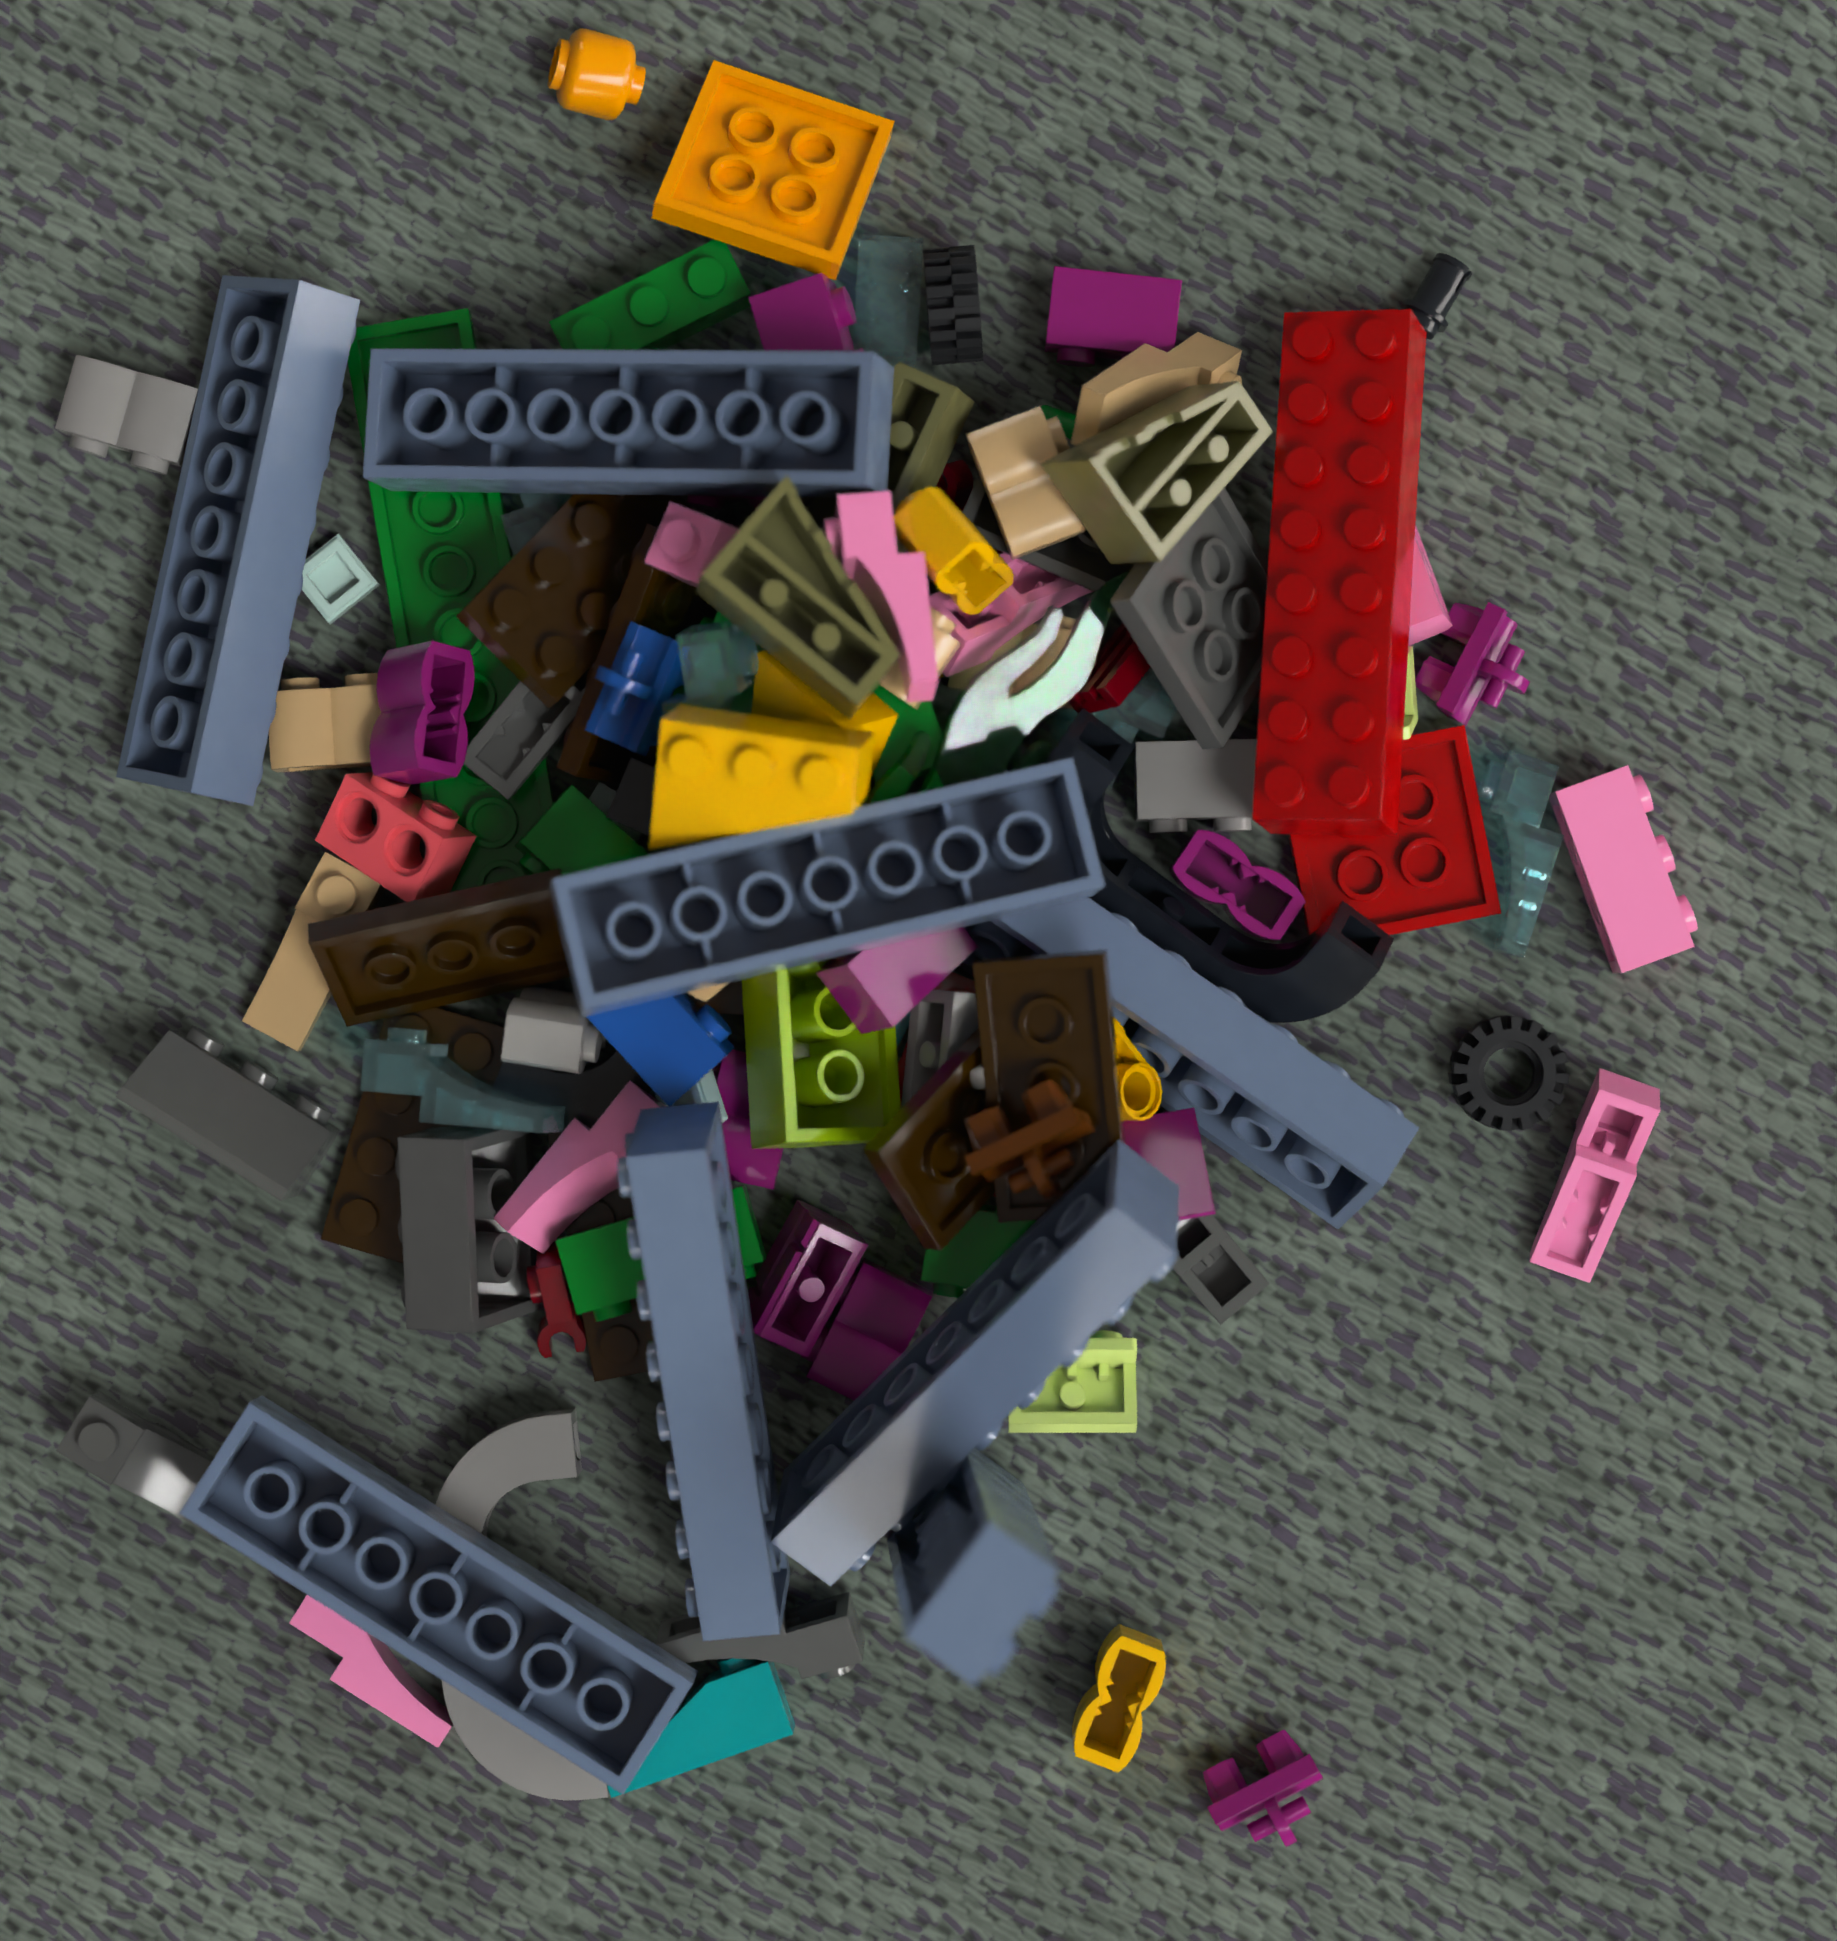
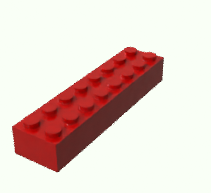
M1411 309L1284 312L1252 819L1270 834L1397 836L1427 334Z

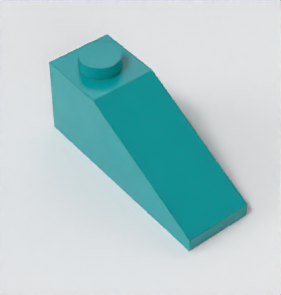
M718 1659L719 1670L710 1673L679 1705L624 1793L793 1735L795 1721L774 1662L756 1659ZM607 1785L611 1798L622 1795Z

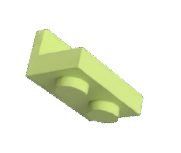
M1095 1331L1089 1337L1086 1349L1076 1362L1067 1368L1060 1365L1046 1378L1043 1390L1029 1407L1020 1409L1017 1406L1008 1415V1433H1136L1137 1339L1123 1338L1122 1334L1115 1331Z

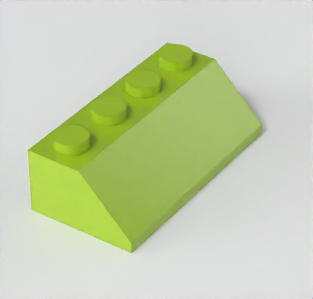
M830 959L742 979L751 1149L805 1148L869 1143L901 1109L896 1027L864 1034L859 1032L816 974Z

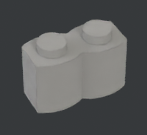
M76 355L55 429L71 436L68 447L103 458H106L109 447L132 453L130 465L167 475L170 464L182 467L198 389L97 359Z
M530 986L523 988L520 998L515 997L508 1008L501 1060L508 1063L581 1074L587 1061L597 1062L600 1049H607L609 1041L586 1016L580 1017L575 992Z

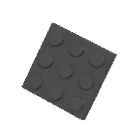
M1225 487L1161 561L1136 563L1110 601L1202 750L1224 747L1259 692L1261 684L1268 559Z

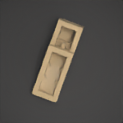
M1199 332L1169 352L1146 343L1082 386L1071 444L1077 445L1188 386L1240 381L1242 384L1241 376L1237 375L1242 350Z
M325 852L295 906L296 911L286 934L242 1022L296 1051H301L332 994L309 945L308 924L374 910L386 888L339 856Z

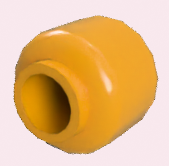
M579 28L572 33L569 40L561 38L558 40L550 65L547 85L548 88L556 90L557 102L561 107L604 120H614L621 114L626 103L638 104L644 86L646 68L635 65V47L630 41L593 30Z

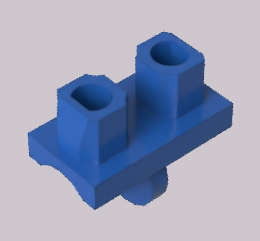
M630 621L611 669L599 665L594 677L605 683L585 730L635 753L646 756L650 746L659 745L661 719L665 716L664 712L673 690L681 685H685L691 671L693 662L688 657L691 647Z

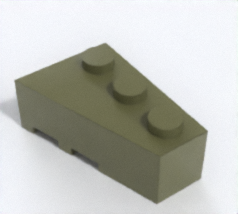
M901 362L894 366L887 491H891L893 516L898 505L908 495L915 491L923 490L926 487H936L975 403L956 386ZM798 497L818 530L822 529L823 531V520L834 518L837 498ZM896 538L897 554L905 553L906 548Z
M1240 381L1188 386L1041 463V466L1111 564L1158 562L1165 557L1273 431Z
M786 475L701 574L696 593L850 720L890 673L900 653L856 583L852 584L832 552V545L822 529L818 530L798 498V491L788 475Z

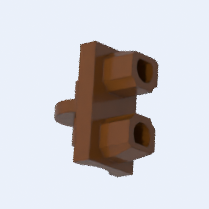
M1052 1080L1038 1084L1021 1095L1033 1124L1015 1133L1011 1128L1004 1109L1000 1107L987 1109L966 1120L974 1152L964 1158L973 1176L982 1173L986 1180L991 1182L1026 1165V1168L1008 1176L1010 1186L1016 1194L1034 1185L1046 1200L1061 1194L1057 1174L1076 1166L1074 1158L1068 1148L1049 1157L1047 1154L1095 1132L1088 1113L1073 1107L1072 1102L1059 1083Z

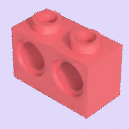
M373 772L348 773L339 787L315 841L405 902L450 893L477 835L458 824V814L449 807L431 800L424 801L408 790L410 784L374 776ZM373 806L377 813L376 826H374L372 821ZM421 838L424 840L426 847L424 860L420 853Z

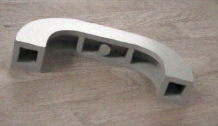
M576 1407L527 1414L504 1423L488 1433L456 1464L447 1477L435 1505L487 1537L488 1524L493 1509L500 1498L512 1489L529 1482L578 1477L582 1471ZM442 1680L446 1707L457 1734L474 1758L501 1781L531 1795L548 1799L587 1800L608 1798L610 1793L607 1784Z

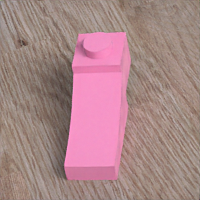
M891 491L839 494L836 499L834 518L823 520V533L832 545L831 550L835 557L838 558L849 579L857 583L872 603L891 641L900 653L898 663L903 678L906 703L933 701L938 682L924 552L897 554Z
M1005 553L999 554L1012 569L1014 576L1013 584L979 614H966L962 612L949 595L942 591L929 595L930 606L956 624L950 636L961 644L942 673L949 677L991 660L997 649L1021 631L1056 609L1093 591L1017 558L1012 560L1010 555Z
M1599 1068L1576 1121V1129L1565 1162L1530 1251L1531 1263L1588 1283L1591 1282L1637 1177V1163L1660 1113V1089Z
M629 1081L592 1128H589L576 1118L570 1122L493 1219L508 1233L544 1254L557 1237L575 1219L607 1194L619 1188L618 1158L626 1157V1134L634 1133L641 1109L667 1106L632 1081Z
M306 1595L289 1624L343 1657L330 1680L439 1748L453 1726L447 1708L426 1692L406 1672L386 1644L309 1595Z

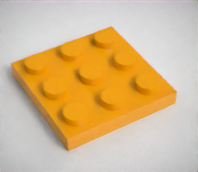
M713 60L654 201L652 219L815 274L823 273L826 277L836 280L890 141L895 121Z

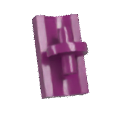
M1490 602L1487 603L1484 610L1461 603L1453 604L1449 612L1453 626L1442 632L1445 638L1465 647L1456 666L1453 667L1429 656L1424 661L1415 679L1416 688L1434 701L1436 706L1448 718L1465 725V727L1479 701L1497 709L1506 689L1519 694H1525L1530 684L1529 680L1515 672L1525 651L1509 644L1518 624L1506 616L1507 611Z
M1282 1730L1255 1745L1270 1775L1247 1785L1233 1757L1203 1772L1208 1794L1213 1802L1207 1808L1215 1824L1219 1826L1222 1832L1266 1809L1268 1814L1246 1825L1253 1840L1257 1842L1277 1831L1286 1847L1297 1842L1290 1824L1311 1814V1811L1303 1796L1280 1807L1279 1802L1323 1780V1777L1311 1755L1304 1756L1290 1735L1285 1730Z

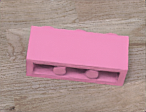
M1627 765L1547 794L1612 972L1624 973L1695 947L1690 933L1698 930L1696 918L1685 895L1676 897L1668 875L1669 872L1676 869L1674 858L1665 837L1662 834L1654 837L1646 813L1653 810V802L1643 777L1640 774L1632 777Z

